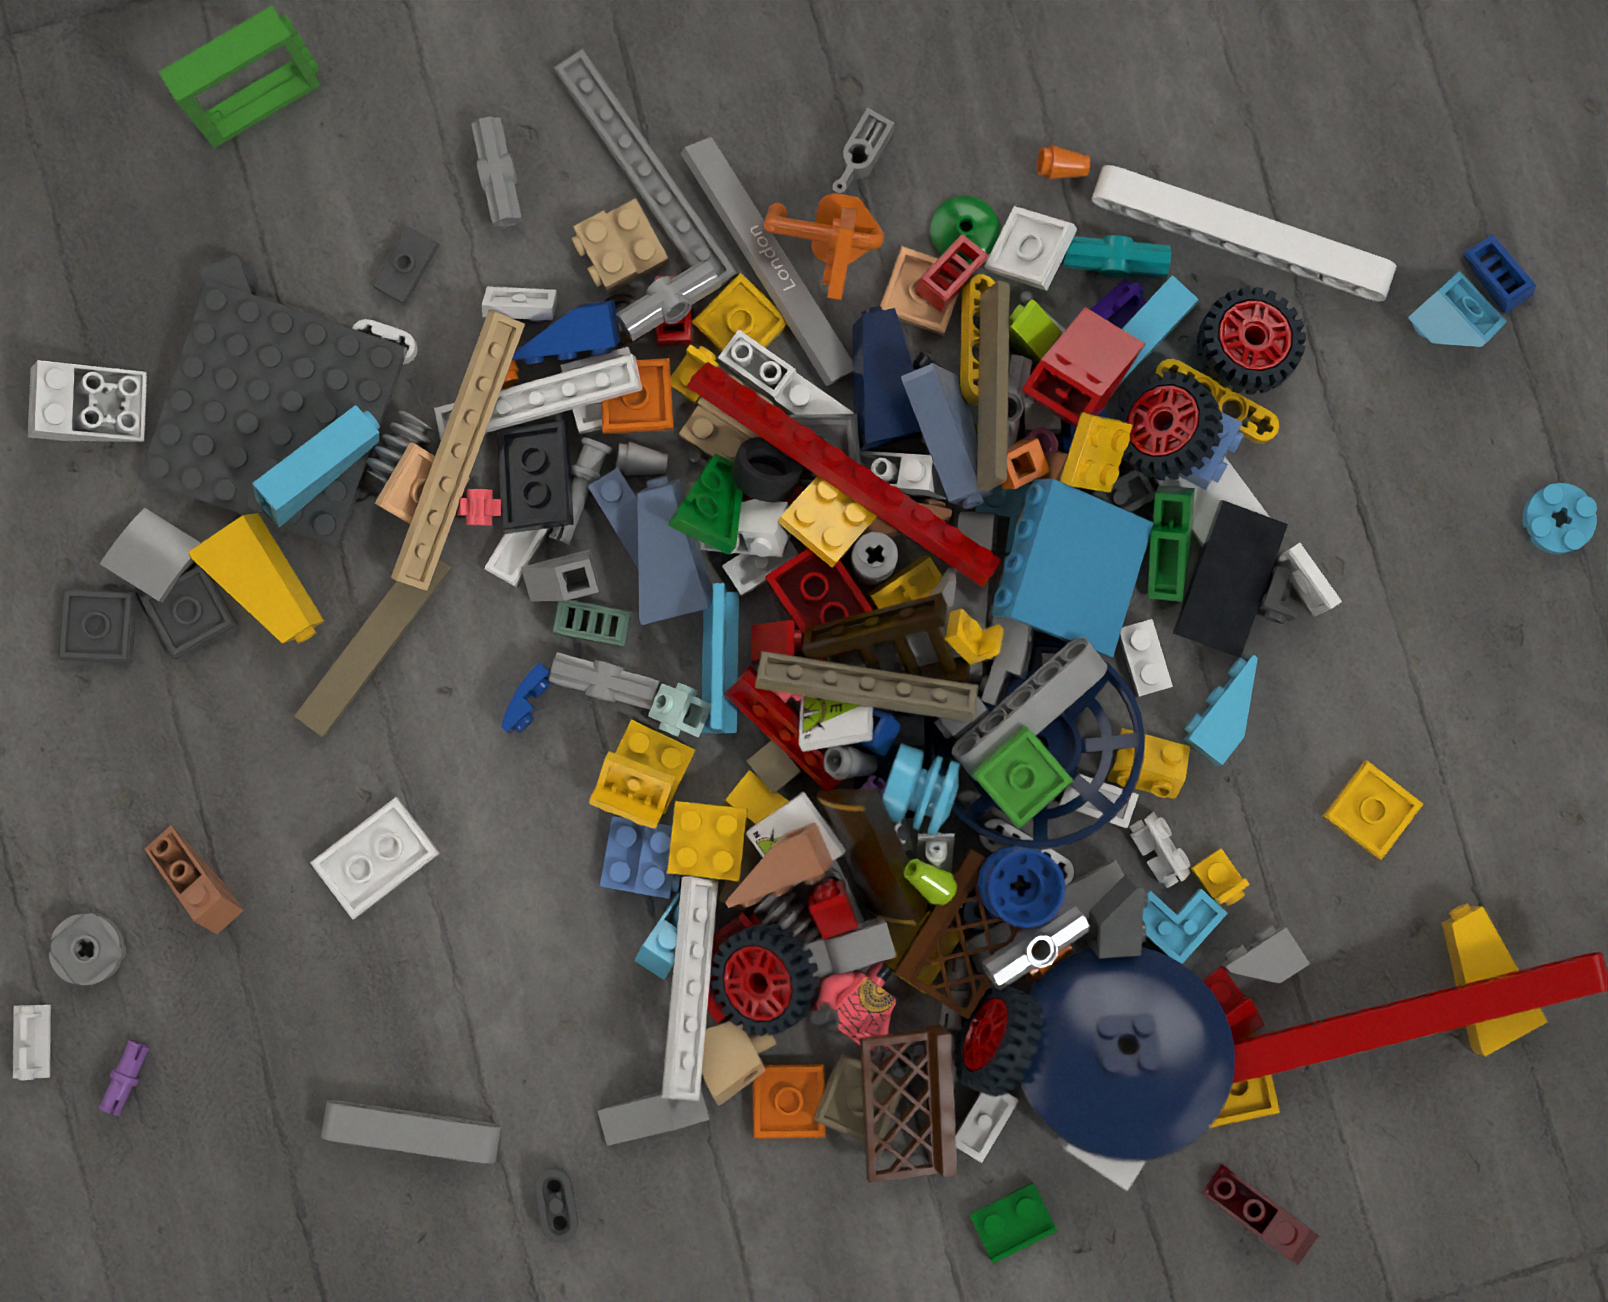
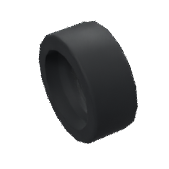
M762 437L750 438L741 443L731 468L732 480L738 489L749 497L765 502L784 501L792 496L802 472V465ZM751 463L767 464L776 468L783 475L772 476L764 474L751 466Z

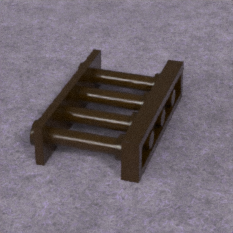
M942 593L805 629L802 650L808 659L824 658L827 662L843 664L838 653L857 649L866 668L883 670L872 644L890 640L893 642L905 669L896 673L966 683L970 680V664L962 656L953 658L940 628L945 626L947 603ZM926 632L939 662L919 666L906 636Z

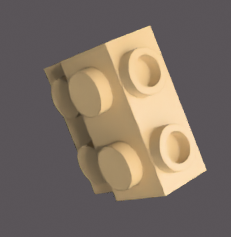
M636 198L607 214L605 211H602L573 226L576 236L572 237L571 240L580 257L587 254L593 265L587 268L596 287L603 284L608 294L669 262L662 245Z
M727 373V375H729L730 377L744 385V383L741 382L738 378ZM756 393L758 396H760L770 404L774 405V403L770 401L767 397L763 396L760 393ZM703 397L699 399L697 408L679 433V437L711 458L716 453L734 462L741 443L750 438L760 437Z

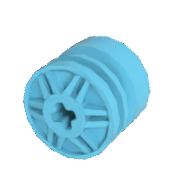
M901 744L882 800L892 822L899 824L907 810L915 812L913 829L919 830L923 816L932 817L927 833L936 836L939 828L949 816L959 786L958 769L960 763L951 761L947 774L944 776L938 774L942 757L937 756L930 769L926 770L922 768L924 751Z

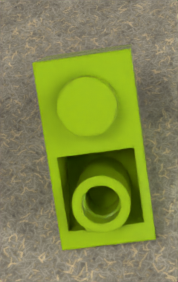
M1030 299L1025 308L1019 304L1009 317V347L1021 356L1032 360V364L1037 366L1043 356L1059 339L1062 331L1040 305L1033 299Z

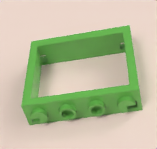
M273 5L158 72L175 101L214 148L321 86L315 75L321 70L287 14L280 18ZM283 45L293 59L209 110H206L196 97Z

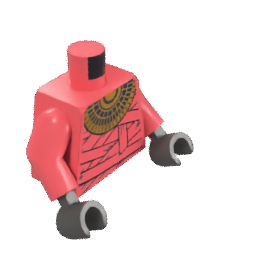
M881 961L872 964L865 974L856 969L846 973H834L823 979L820 984L818 999L813 1002L815 1006L811 1014L812 1022L814 1024H821V1032H832L838 1029L858 1045H860V1037L889 1034L891 1013L896 1004V999L883 990L882 986L894 970ZM885 1045L870 1047V1050L875 1052V1054L870 1055L871 1062L878 1068L891 1054L886 1052L889 1048ZM896 1061L885 1074L892 1073L895 1070Z

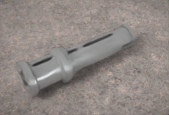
M583 437L581 441L584 446L576 465L571 467V475H573L571 485L574 525L553 527L549 538L561 541L567 545L571 544L570 541L590 492L588 485L601 478L599 472L605 456L612 451L611 447Z

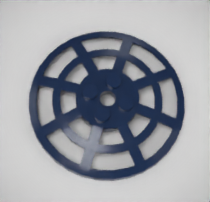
M1034 639L1028 668L1029 675L1026 676L1025 680L1021 678L1010 680L1005 696L1015 691L1043 666L1042 653L1057 654L1068 642L1055 639ZM988 659L987 669L993 665L994 661ZM1105 661L1107 671L1100 680L1036 735L1037 738L1048 742L1047 750L1074 780L1070 786L1079 795L1066 804L1048 809L1047 804L1030 819L1033 820V840L1018 839L994 831L977 820L992 806L1000 811L1002 809L983 787L970 776L977 791L982 796L965 809L955 795L951 807L966 825L981 836L998 844L1019 846L1033 850H1046L1064 847L1081 841L1101 830L1117 816L1130 799L1139 781L1144 763L1146 739L1142 715L1135 696L1125 680L1109 663ZM1108 681L1115 687L1126 704L1132 720L1134 733L1112 735L1108 717L1100 703L1095 699ZM967 683V684H972V685H978L977 696H978V698L981 700L982 695L979 694L980 684H979V683ZM983 703L989 710V712H991L994 709V707L988 706L985 703ZM1087 707L1098 721L1102 737L1081 739L1074 721ZM934 717L931 725L929 745L931 765L937 756L942 757L938 774L946 776L943 757L955 758L952 754L955 743H943V734L934 724L939 717ZM1134 748V760L1129 778L1120 796L1113 803L1098 791L1109 773L1113 759V750ZM1102 752L1099 769L1092 782L1089 783L1075 771L1080 762L1081 754ZM1087 802H1090L1103 813L1095 822L1078 832L1060 838L1048 839L1049 819H1056L1070 814Z

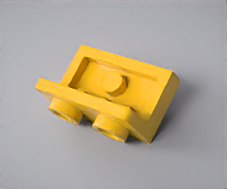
M1121 728L1119 735L1134 733V731ZM1145 734L1144 763L1135 789L1153 793L1158 797L1175 799L1185 782L1190 746ZM1134 748L1115 751L1114 762L1108 774V781L1117 783L1122 787L1125 786L1134 760Z
M609 751L604 759L599 779L590 797L589 804L605 812L614 813L632 820L639 825L655 829L666 809L676 777Z

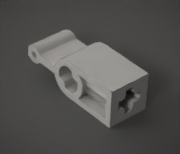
M869 108L865 110L844 147L842 158L844 173L839 180L833 183L832 193L846 195V190L853 179H863L871 173L893 135L895 124L893 121ZM853 155H863L864 162L861 164L853 163Z
M881 916L858 923V928L825 940L823 938L804 943L801 947L803 951L810 948L814 956L810 957L808 961L809 963L817 962L819 970L813 974L816 977H824L833 973H846L896 957L887 923Z

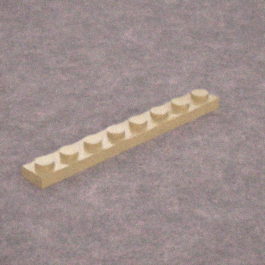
M488 311L394 567L392 579L426 591L428 590L460 503V498L463 495L522 334L524 323L496 311Z

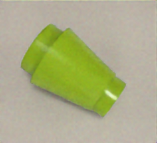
M917 859L909 861L905 866L904 877L929 903L944 905L955 895L957 883L950 872Z

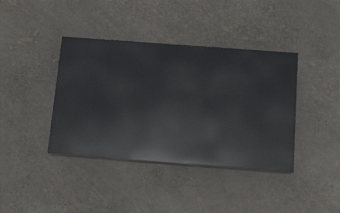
M1220 500L1172 634L1227 654L1241 657L1288 524Z

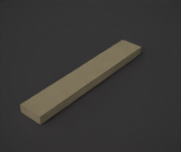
M999 280L980 295L977 490L985 492L990 491L1007 480L1009 283Z
M439 558L427 591L396 581L294 717L319 736L325 738L452 570V567Z
M762 651L755 688L973 723L978 685Z

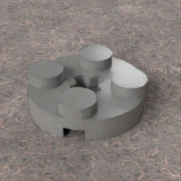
M97 913L78 914L65 919L54 930L51 937L53 941L51 943V951H49V960L56 974L64 981L79 985H93L107 980L117 971L121 961L125 958L126 947L119 928L110 919ZM82 940L87 943L93 942L95 948L93 949L94 955L92 957L88 955L81 957L79 955V952L82 950L80 944Z

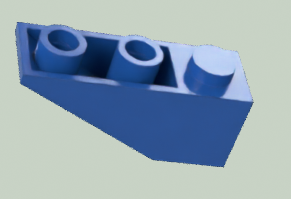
M614 300L578 305L515 351L512 360L522 359L523 364H534L543 362V356L556 354L557 360H565L578 357V351L591 350V355L611 353L612 347L621 342Z

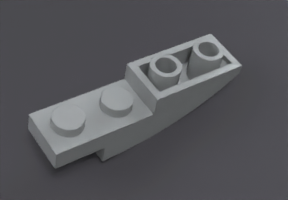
M1004 570L1003 573H1002V576H1001V579H1000L999 588H1000V586H1001V582H1002V579H1003L1005 570ZM993 603L989 612L988 622L991 623L990 627L1000 624L1004 628L1000 653L990 659L994 662L990 674H985L982 678L979 694L982 695L981 701L995 708L1004 700L1012 676L1026 679L1034 642V628L1009 618L992 616Z

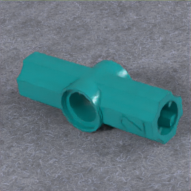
M1120 235L1105 236L1102 239L1074 236L1062 259V268L1099 271L1102 276L1111 278H1125L1131 274L1167 278L1171 262V246L1137 243L1130 237Z

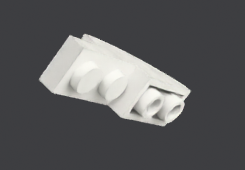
M740 330L736 332L718 357L736 375L788 415L854 414L847 407L796 373L795 368Z

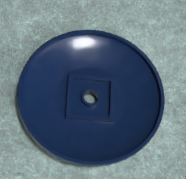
M1141 947V955L1099 958L1089 948L1072 954L1058 962L1039 979L1029 993L1030 996L1038 1000L1040 1004L1038 1007L1042 1008L1043 1014L1039 1018L1043 1019V1026L1038 1029L1042 1033L1041 1039L1035 1042L1034 1045L1038 1047L1036 1055L1031 1054L1029 1059L1032 1061L1029 1069H1023L1025 1076L1020 1083L1037 1115L1056 1135L1070 1145L1093 1156L1121 1162L1154 1160L1178 1152L1193 1143L1212 1125L1222 1111L1232 1087L1235 1071V1050L1232 1032L1227 1017L1212 991L1196 974L1180 962L1167 955ZM1121 1038L1132 1039L1137 1046V1052L1133 1055L1121 1053L1117 1046L1118 1040Z

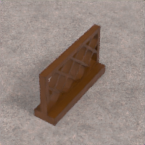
M972 849L967 850L952 875L957 883L955 895L944 905H933L893 971L966 1019H969L991 983L986 973L973 975L968 955L989 951L991 956L994 954L993 949L1004 948L1013 942L1017 932L1024 928L1021 926H1015L1014 928V925L1008 923L1011 934L1007 941L992 945L987 924L1003 920L998 917L986 920L983 903L980 900L977 887L979 870L986 859ZM1019 879L1014 883H1010L1015 886L1011 887V889L1016 891L1018 887L1024 886V883ZM974 886L976 896L966 898ZM977 900L982 921L961 925L958 913L961 905ZM955 917L957 926L948 928L951 921ZM983 925L987 946L967 950L963 930ZM958 931L962 952L942 956L939 941L943 934ZM936 948L938 957L929 959L930 955ZM964 956L968 977L948 981L944 960ZM939 962L943 983L928 986L917 979L924 965ZM983 978L976 989L974 980ZM969 981L973 996L964 1009L952 1001L949 986ZM945 987L947 997L934 989Z
M941 1024L926 1026V1030L860 1037L866 1175L869 1183L938 1173L943 1177L957 1176L951 1033ZM923 1040L924 1053L913 1064L902 1052L911 1042ZM900 1043L896 1048L891 1045ZM885 1045L893 1052L878 1068L871 1062L870 1047ZM900 1057L911 1068L897 1084L885 1073L897 1058ZM924 1064H925V1073H924L922 1070H920L921 1067H922ZM871 1068L876 1071L872 1077ZM916 1073H919L925 1078L926 1087L915 1099L904 1088ZM883 1077L894 1088L880 1104L872 1097V1088ZM901 1092L913 1103L898 1119L887 1108ZM925 1100L927 1108L922 1105ZM873 1104L877 1106V1109L874 1112ZM920 1108L927 1114V1123L916 1134L905 1124ZM885 1113L896 1123L882 1139L874 1132V1123ZM903 1128L914 1139L900 1154L889 1143ZM927 1135H928V1143L924 1140ZM875 1139L879 1142V1144L876 1147ZM921 1143L929 1150V1164L914 1166L907 1159ZM885 1148L897 1157L889 1169L876 1171V1159Z

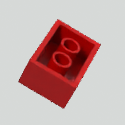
M809 548L765 576L767 585L789 618L794 620L797 630H801L803 639L805 629L808 627L873 611L840 560L832 568ZM852 650L838 653V655L841 658L849 652H851ZM817 658V660L825 661L824 658Z

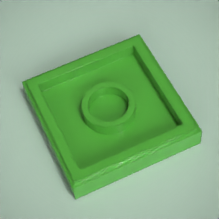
M1025 725L970 773L1019 829L1074 781Z

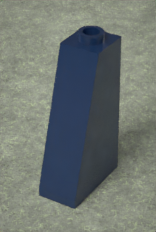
M881 306L866 309L853 325L854 414H857L860 451L923 435L901 376L913 372L914 369L895 308L882 310Z

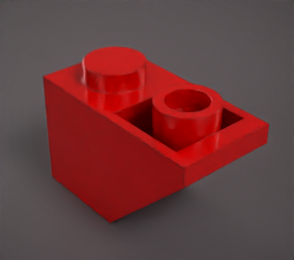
M794 620L751 625L752 665H759L762 651L789 656H801V630H794Z
M833 878L813 885L814 890L808 892L809 908L824 940L858 928L857 918L843 880L835 882Z

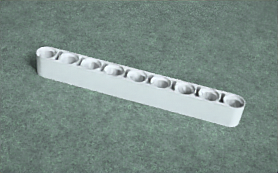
M1112 165L1102 167L1091 198L1092 202L1101 208L1369 300H1386L1396 270V264L1386 258Z

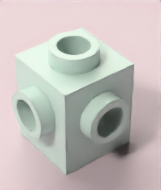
M678 683L676 688L661 684L648 717L660 721L658 729L678 737L680 731L699 738L711 710V704L695 697L697 690L684 684Z

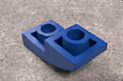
M540 662L522 681L508 705L502 728L510 734L515 730L521 733L533 722L534 718L531 715L537 709L527 699L531 695L534 698L539 697L551 685L548 681L550 672Z

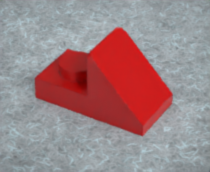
M1218 967L1202 979L1220 1003L1227 1017L1233 1041L1248 1038L1265 1025L1252 1000L1243 995L1223 967Z

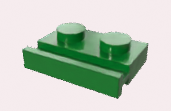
M1033 1181L969 1213L993 1264L1058 1231Z

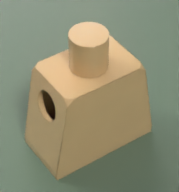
M730 1021L705 1029L701 1074L718 1106L726 1102L765 1071L758 1054L777 1044L773 1035L758 1036L755 1035V1031L747 1035L742 1030V1024L735 1026Z

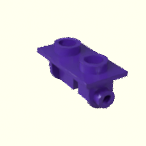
M1125 278L1090 310L1121 329L1147 301L1142 297L1144 293L1143 288L1137 282L1131 284Z

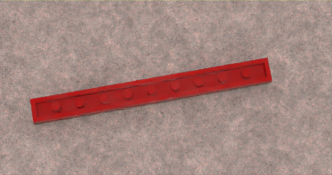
M707 362L691 377L687 385L689 389L980 586H985L1002 560L989 549L980 546L968 538L958 528L949 525L934 515L930 509L921 506L903 494L899 488L890 485L875 475L869 468L860 465L844 454L841 449L832 446L816 435L810 428L801 425L786 415L782 409L773 406L758 396L751 388L742 385L727 375L721 368Z

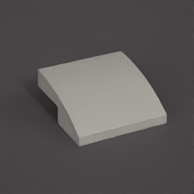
M144 508L117 538L100 562V565L163 603L181 574L188 571L195 562L191 559L188 552L201 544V542Z

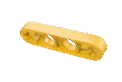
M985 274L975 275L962 289L960 390L964 399L973 405H978L979 361L974 358L972 348H979L980 330L975 327L973 316L980 317V295L995 284L994 280Z
M1166 359L1155 369L1154 374L1157 373L1162 378L1164 374L1161 371L1167 372L1172 368L1176 371L1175 375L1180 372L1185 373L1188 377L1192 376L1197 379L1201 384L1208 387L1210 393L1217 401L1221 412L1224 402H1236L1241 411L1240 416L1236 419L1240 422L1247 416L1248 410L1253 412L1249 419L1257 423L1262 419L1268 422L1266 427L1270 432L1265 431L1262 435L1256 432L1258 426L1250 421L1245 424V427L1241 425L1239 432L1244 434V438L1257 444H1265L1278 433L1279 420L1271 411L1239 393L1232 392L1228 387H1222L1219 385V382L1176 359Z

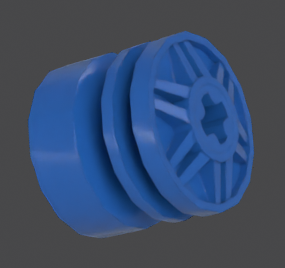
M1019 846L1000 848L987 857L979 870L977 882L980 900L990 913L1012 925L1027 928L1042 925L1056 915L1063 903L1066 888L1063 873L1053 859L1040 851ZM1018 878L1024 881V886L1018 887L1016 891L1010 888V883L1016 882Z

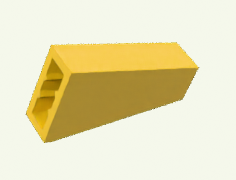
M258 513L242 515L188 552L192 560L282 644L293 640L300 644L316 634L314 628L324 622V619Z
M1465 903L1449 912L1451 918L1441 922L1456 986L1518 971L1515 962L1483 906L1470 907L1468 903ZM1537 1008L1468 1025L1466 1029L1470 1047L1474 1054L1486 1057L1548 1021L1541 1009Z

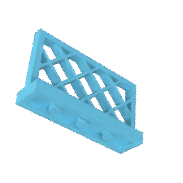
M713 583V604L708 609L703 610L702 700L711 704V710L701 733L737 734V706L724 693L738 678L739 592H726L724 583Z

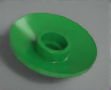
M971 196L954 197L944 202L936 210L930 226L932 243L940 255L962 234L990 255L1000 231L997 216L992 208L984 201ZM962 222H969L972 225V230L964 232L960 229L959 225ZM960 250L957 252V254L966 262H968L969 264L973 263V261L970 258H968L965 254H963Z

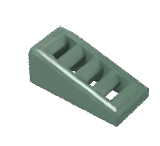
M573 600L558 601L553 633L563 637L625 647L631 612ZM569 609L575 610L572 629L566 628ZM583 612L590 613L586 632L580 631ZM598 614L604 615L601 635L595 634ZM612 617L618 618L615 637L609 636Z

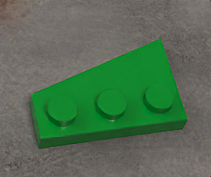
M715 453L699 474L667 526L729 555L736 548L743 492L738 489L732 480L731 468L733 462Z

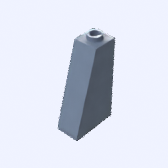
M933 363L901 376L948 501L963 506L964 509L983 504V498L994 495L993 489L988 492L977 490L978 437L968 403L961 394L960 376Z
M667 476L647 481V487L637 494L639 620L641 625L708 609L713 604V591L698 540L667 526L671 517L685 498L680 480L676 479L668 482Z

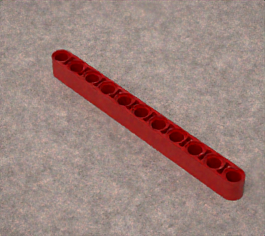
M1586 953L1233 1041L1235 1071L1232 1084L1608 991V970L1603 953Z

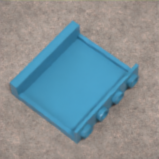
M1055 479L1033 480L1026 493V505L1022 518L1015 529L1016 537L1011 553L1005 561V573L1001 586L994 597L992 616L1012 619L1069 643L1074 639L1085 637L1100 656L1113 657L1154 523Z

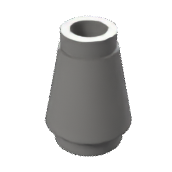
M629 441L627 444L619 443L615 469L619 468L620 472H623V476L665 475L668 454Z
M847 744L830 747L824 756L825 770L838 780L871 776L876 772L878 766L874 755Z

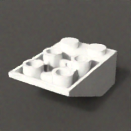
M37 360L30 370L28 437L61 441L143 442L147 372Z

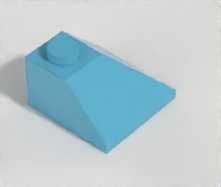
M1460 271L1408 317L1413 323L1415 331L1420 336L1427 338L1431 343L1474 347L1485 345L1507 322Z

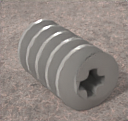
M399 411L397 414L403 424L394 422L390 424V428L395 433V436L387 434L382 436L383 441L388 447L376 446L374 448L380 459L368 458L366 460L372 471L367 472L384 484L387 483L410 442L420 446V442L426 444L433 443L427 432L428 430L436 431L405 411Z
M870 532L856 541L851 557V569L854 576L860 582L867 585H878L885 582L891 577L897 563L898 551L895 543L889 536L881 532ZM875 554L879 555V562L875 561L872 565L867 562L868 557L872 558Z
M794 891L780 896H774L773 893L761 896L762 900L759 901L753 912L755 915L767 913L762 923L781 925V931L788 928L794 932L792 939L800 937L805 943L816 940L820 933L818 926L808 928L813 916L807 914L800 917L799 914L805 906L802 902L791 905V901L796 895Z

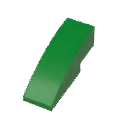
M1160 485L1155 492L1154 524L1150 539L1149 599L1181 602L1184 600L1192 535L1195 488Z

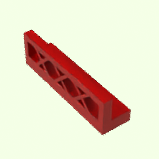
M749 665L724 695L825 791L833 789L844 779H835L825 770L824 756L830 747L803 751L800 748V713L788 701L784 704L771 690L755 688L757 672Z

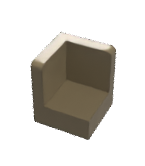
M772 740L746 760L772 793H776L801 773L790 757Z

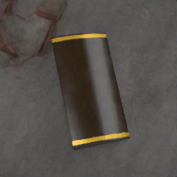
M878 789L819 791L816 794L832 832L846 849L843 856L869 913L875 918L881 916L887 923L917 926L930 910V906L924 896L903 875L904 868L909 859Z

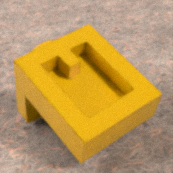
M689 345L686 349V356L671 375V387L696 405L701 396L687 387L691 377L707 362L716 367H719V364L715 362L717 356L707 348L700 346L697 349Z
M960 608L950 612L945 640L972 665L986 659H991L1000 653L1004 628L997 624L983 630L977 621L973 620Z
M1222 848L1217 849L1190 868L1207 894L1220 905L1224 902L1227 906L1234 904L1245 896L1243 889L1250 885L1246 878L1240 876Z

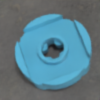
M1567 483L1550 484L1534 493L1526 502L1522 514L1523 526L1527 528V532L1531 536L1529 539L1533 545L1544 552L1563 554L1575 551L1586 544L1594 534L1597 524V504L1593 498L1588 497L1583 490ZM1561 510L1565 513L1568 521L1559 528L1555 526L1556 520L1551 516L1552 513H1558Z

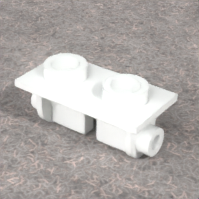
M1152 812L1144 819L1146 825L1142 820H1139L1129 826L1132 831L1130 836L1143 856L1153 850L1157 853L1158 856L1150 859L1147 863L1159 884L1163 883L1166 888H1169L1178 882L1176 875H1178L1181 882L1191 873L1188 869L1190 867L1189 859L1181 848L1176 849L1170 839V836H1172L1171 830L1162 817L1158 818L1155 812Z
M937 832L936 836L918 834L916 859L951 873L954 834H942Z
M51 1005L14 1006L13 1079L33 1080L34 1078H50Z

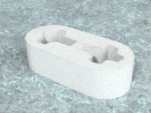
M368 319L360 320L352 327V329L367 333L370 328L376 337L396 344H400L402 339H404L409 350L403 365L413 361L417 355V343L406 331Z

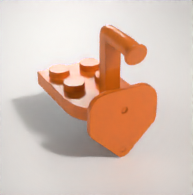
M831 193L824 196L818 204L815 222L787 218L786 207L781 203L771 204L764 220V228L769 233L812 240L811 247L814 255L819 260L826 262L822 285L829 286L827 298L842 300L847 266L868 251L879 248L884 242V232L860 198L850 195Z

